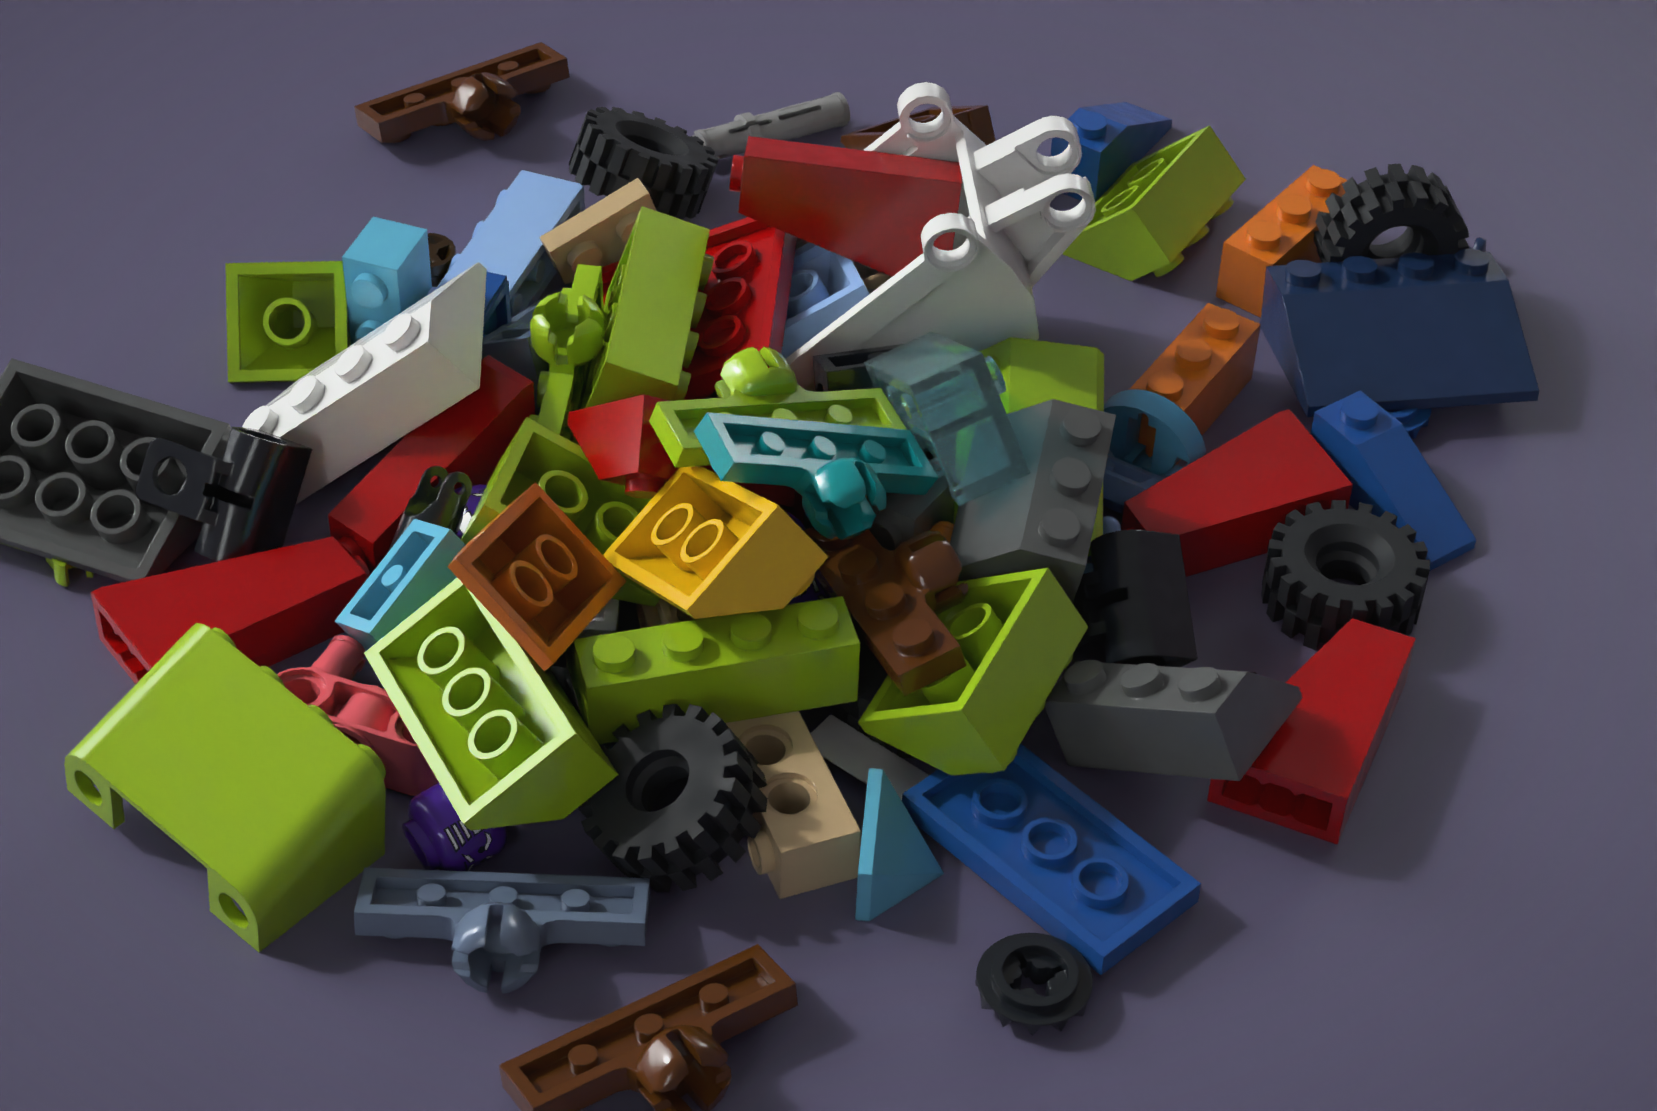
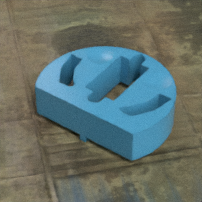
M1138 389L1124 390L1114 394L1104 403V412L1116 415L1108 455L1166 478L1183 468L1176 465L1180 459L1188 462L1187 465L1207 454L1202 435L1192 419L1179 406L1159 394ZM1143 413L1148 416V425L1156 428L1153 455L1151 457L1146 454V445L1138 442Z

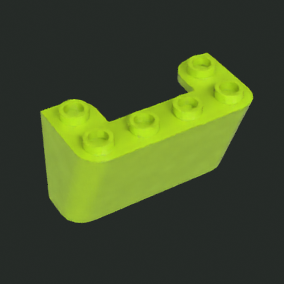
M194 624L65 757L64 766L67 790L110 827L115 829L125 822L124 798L207 868L210 912L259 953L363 872L364 868H368L385 854L386 789L384 778L386 770L379 756L370 747L354 743L334 727L329 716L321 708L313 704L307 705L285 687L280 677L271 668L264 665L259 667L237 649L227 633L217 627L211 629L205 624ZM233 899L239 904L245 915L238 909Z

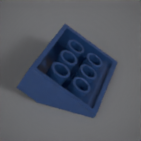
M1463 249L1456 252V254L1430 256L1411 252L1405 253L1399 258L1370 259L1363 256H1352L1340 262L1315 263L1308 260H1294L1287 265L1266 266L1260 327L1307 417H1314L1315 411L1360 390L1386 411L1538 401L1539 387L1510 283L1490 252Z

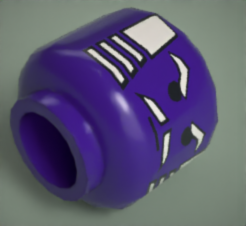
M439 782L410 800L408 805L409 820L402 824L404 835L412 851L426 870L469 871L501 852L507 842L505 827L470 831L462 823Z

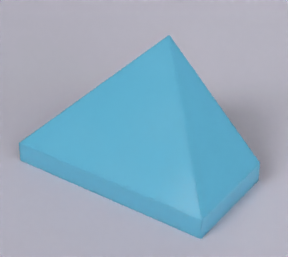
M869 768L858 866L855 920L871 921L944 874L884 770Z

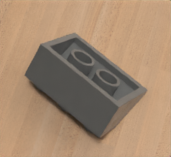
M1051 399L978 423L950 544L962 564V571L959 574L958 582L1049 568L1073 603L1087 563L1116 418L1115 414Z
M1097 660L1076 661L1065 671L1061 680L1048 695L1045 709L1068 766L1240 781L1303 697L1298 686L1247 671L1216 670L1212 667H1165L1152 663L1138 665L1101 663Z

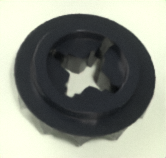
M1019 933L1000 939L984 952L977 966L975 985L978 986L982 1009L994 1010L998 1013L1002 1027L1012 1022L1024 1024L1030 1034L1033 1035L1040 1026L1051 1025L1062 1032L1071 1017L1083 1016L1091 996L1093 978L1086 959L1069 943L1051 935ZM1022 973L1025 978L1029 977L1035 984L1047 982L1045 997L1038 995L1032 988L1020 990Z

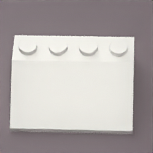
M477 262L301 377L266 406L257 408L248 416L242 426L243 428L259 429L313 449L296 504L480 388L487 269L480 262Z

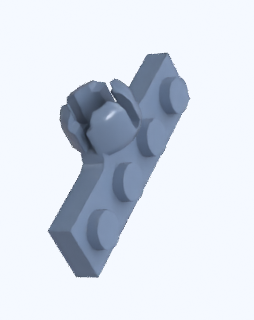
M364 868L354 909L355 935L384 936L392 939L404 937L441 938L453 941L451 950H454L452 957L453 970L468 986L487 993L492 971L504 972L501 990L502 993H510L522 987L536 974L540 952L548 944H600L608 947L620 945L645 946L650 905V879Z

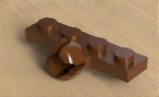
M539 42L354 106L357 125L381 143L401 142L408 139L412 132L430 126H446L454 122L476 139L483 141L494 140L495 134L500 137L505 136L516 125L521 109L520 105L511 99L524 93L535 94L544 92L551 87L552 83L569 78L568 61L562 54Z
M813 526L804 530L828 556L815 572V577L830 597L843 596L856 632L904 696L966 667L961 646L937 617L938 614L962 603L969 590L967 583L957 585L959 574L962 571V564L954 548L939 531H924L901 542L896 550L889 551L880 545L869 529L860 535L841 540L838 537L833 539L826 538L820 535Z
M759 944L754 945L500 1064L499 1070L502 1086L521 1111H579L617 1092L629 1089L641 1093L655 1111H693L680 1098L686 1093L702 1111H710L724 1097L731 1081V1068L726 1064L729 1054L722 1048L720 1043L798 1006L796 983Z

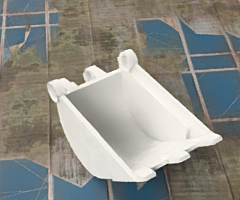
M923 82L910 86L900 95L897 103L900 121L864 150L959 162L962 174V188L958 214H940L931 219L923 227L921 233L923 254L786 358L795 373L798 385L807 391L815 392L812 356L932 340L949 356L951 398L959 406L962 359L1010 337L1038 340L1039 331L1032 288L1093 220L1096 206L1090 182L1086 176L1082 178L1079 175L1071 174L1079 165L1082 157L1077 129L1071 121L1060 116L1043 117L986 146L983 141L953 116L950 97L946 90L935 83ZM922 104H934L941 108L940 115L931 122L920 123L909 117L912 110ZM1049 138H1063L1069 142L1068 147L1056 156H1043L1037 152L1038 146ZM1072 192L1082 196L1081 202L1071 210L1059 211L1050 207L1051 201L1062 193ZM955 232L953 250L945 251L934 247L933 243L939 236L944 233ZM797 237L796 249L809 242ZM853 261L862 280L879 272Z

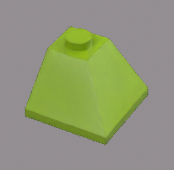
M342 261L225 263L229 383L296 382L351 345Z

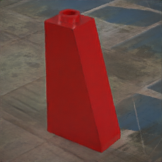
M748 136L744 156L733 155L729 191L740 192L738 213L893 277L923 254L921 233L923 227L931 219L940 214H958L962 174L959 162ZM955 232L944 233L939 236L933 243L934 247L945 251L953 250Z
M489 355L481 360L480 388L408 433L328 514L330 536H333L351 557L355 555L361 557L367 565L370 574H372L386 556L403 512L410 498L415 494L426 469L432 466H440L446 469L448 474L456 471L465 473L469 476L472 485L488 484L500 458L525 418H529L530 414H535L534 382ZM437 476L431 479L432 487L437 486L439 482ZM460 482L455 484L454 490L462 487Z
M1287 409L1276 413L1125 501L1121 530L1133 529L1178 534L1180 536L1185 576L1188 577L1267 553L1273 529L1278 522L1285 524L1286 515L1295 509L1305 516L1307 504L1319 502L1322 508L1327 510L1331 508L1332 500H1346V509H1348L1353 484L1294 413Z
M332 536L104 586L92 591L91 597L100 640L136 684L196 623L205 624L211 629L217 627L223 630L233 640L237 649L259 667L263 665L267 667L272 666L345 631L335 622L336 618L371 574L361 557L358 555L351 557Z
M1352 618L1285 682L1298 686L1303 698L1240 781L1211 779L1207 801L1338 845L1405 686L1416 638Z

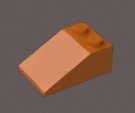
M536 482L487 524L457 553L447 566L544 672L558 660L627 581Z

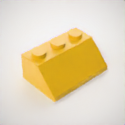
M702 466L679 467L603 554L619 573L695 619L784 609L794 597L802 594L810 586L815 572L828 558L826 553L779 505L734 482L721 481L716 473Z

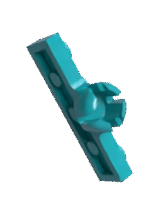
M710 412L705 414L694 430L709 458L711 467L721 481L783 485L795 489L802 496V508L814 529L820 535L829 539L838 537L841 540L849 539L862 534L872 527L876 514L865 495L868 496L871 505L877 506L880 511L886 509V493L925 495L938 479L936 472L911 430Z

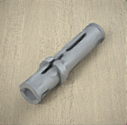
M835 92L822 98L790 105L763 114L753 115L750 112L738 114L732 122L695 130L692 136H697L703 140V146L711 147L715 151L714 156H717L719 160L741 153L745 154L748 136L788 141L827 129L847 126V122L850 121V109L844 95L840 92Z

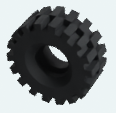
M597 107L596 111L590 109L585 115L569 162L570 174L576 175L575 180L578 183L590 185L589 191L597 196H608L636 178H639L649 192L656 211L684 220L685 216L692 219L696 217V214H699L718 164V157L714 156L715 151L711 147L703 146V140L697 136L689 137L686 135L687 131L679 126L673 128L666 125L665 120L657 117L653 120L645 117L644 113L634 110L630 114L623 108L612 107L610 111L605 107Z
M1388 164V173L1380 175L1377 168L1374 167L1364 171L1367 180L1359 184L1355 182L1353 177L1342 184L1346 192L1342 197L1332 193L1325 201L1330 213L1319 212L1315 221L1319 231L1314 232V243L1322 263L1340 262L1352 256L1384 259L1399 258L1401 255L1411 252L1430 256L1456 254L1460 250L1469 249L1465 239L1469 237L1468 228L1447 186L1443 185L1440 177L1432 172L1427 177L1423 167L1416 165L1411 166L1408 174H1405L1401 164ZM1400 226L1407 227L1401 236L1389 243L1371 244L1378 235L1388 229Z
M1332 500L1331 508L1324 510L1319 502L1307 504L1305 516L1296 509L1288 513L1285 518V524L1277 523L1273 529L1272 539L1269 541L1261 590L1262 604H1268L1266 614L1272 622L1283 619L1281 632L1292 639L1298 633L1305 636L1303 646L1313 650L1317 649L1319 643L1326 644L1352 618L1409 636L1412 633L1413 624L1417 625L1430 571V560H1426L1427 547L1424 541L1414 543L1417 532L1409 524L1398 529L1396 527L1397 516L1385 511L1381 517L1371 514L1373 505L1359 502L1358 510L1346 509V500ZM1330 579H1346L1354 583H1357L1358 585L1342 584L1332 581Z
M678 704L663 705L661 718H657L650 709L636 715L639 723L637 728L630 731L622 724L612 733L618 742L611 750L603 745L600 746L615 768L618 776L580 805L578 809L587 818L581 821L585 833L624 875L634 878L650 879V886L656 892L669 893L672 880L682 891L697 888L696 875L703 873L710 881L722 875L723 871L718 863L725 857L729 856L736 863L746 852L739 844L742 837L745 835L755 839L761 828L759 822L752 816L753 812H766L768 798L759 789L767 786L765 774L757 766L759 762L720 717L713 712L709 716L702 707L690 704L686 714ZM689 777L685 789L672 804L661 810L651 812L657 796L666 786L678 779Z

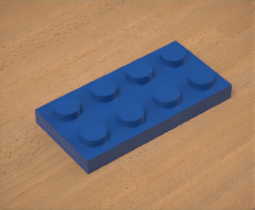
M1021 743L1016 757L1006 767L1005 771L951 776L938 769L902 794V803L918 827L1049 934L1076 948L1086 959L1088 965L1100 975L1120 962L1199 900L1201 888L1199 881Z

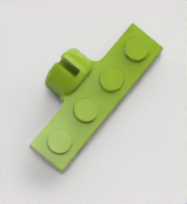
M578 264L572 288L563 287L561 293L549 295L541 300L532 313L533 318L530 321L531 345L537 355L549 363L550 366L549 371H541L539 375L537 405L538 408H541L539 415L530 414L529 418L570 441L573 439V433L568 426V414L570 411L580 409L591 361L597 357L605 343L602 266Z
M764 346L760 351L753 347L746 348L734 354L724 363L720 374L723 380L717 381L714 386L719 398L660 401L656 403L649 420L675 468L710 465L709 458L694 433V430L707 412L907 430L881 388L825 392L807 391L798 385L795 373L785 357L778 351Z

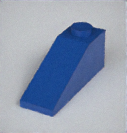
M1128 102L1079 108L1068 118L1077 129L1082 150L1080 163L1071 174L1079 175L1082 178L1086 176L1091 184L1096 202L1132 163L1142 159L1171 129L1172 119ZM1052 138L1050 156L1062 153L1068 147L1069 142L1063 138ZM1062 193L1080 201L1082 200V196L1077 193Z
M1361 390L1315 411L1311 435L1353 484L1349 502L1350 506L1358 510L1359 502L1373 505L1371 514L1381 517L1385 511H1388L1397 516L1396 527L1398 529L1409 524L1417 532L1414 543L1424 541L1427 547L1426 560H1430V571L1475 548L1477 539L1402 423Z

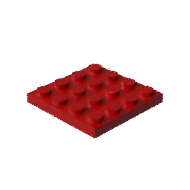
M749 217L710 230L705 253L714 256V262L704 290L698 289V292L707 294V298L696 329L690 327L691 331L699 333V338L689 367H682V371L691 373L690 383L684 400L703 399L716 392L714 387L716 382L723 380L720 374L724 363L734 354L746 348L753 347L760 351L764 346L770 347L782 354L797 237ZM619 261L602 267L603 304L605 303L606 294Z

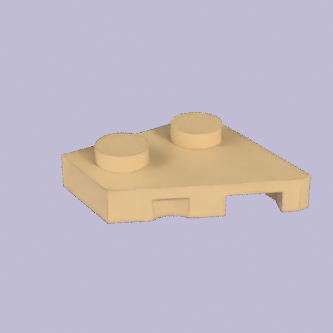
M636 178L539 237L555 270L565 284L573 282L578 264L603 267L620 261L641 206L656 211L649 192L639 178Z

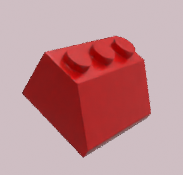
M644 394L570 411L568 414V426L599 480L625 485V495L635 498L652 499L677 471L678 468L674 467L649 422L656 403L669 400ZM711 465L702 466V467H704V468H706V469H708V470H710V471L716 473V472L713 470V468L711 467ZM734 482L779 505L782 509L793 508L795 489L783 485Z

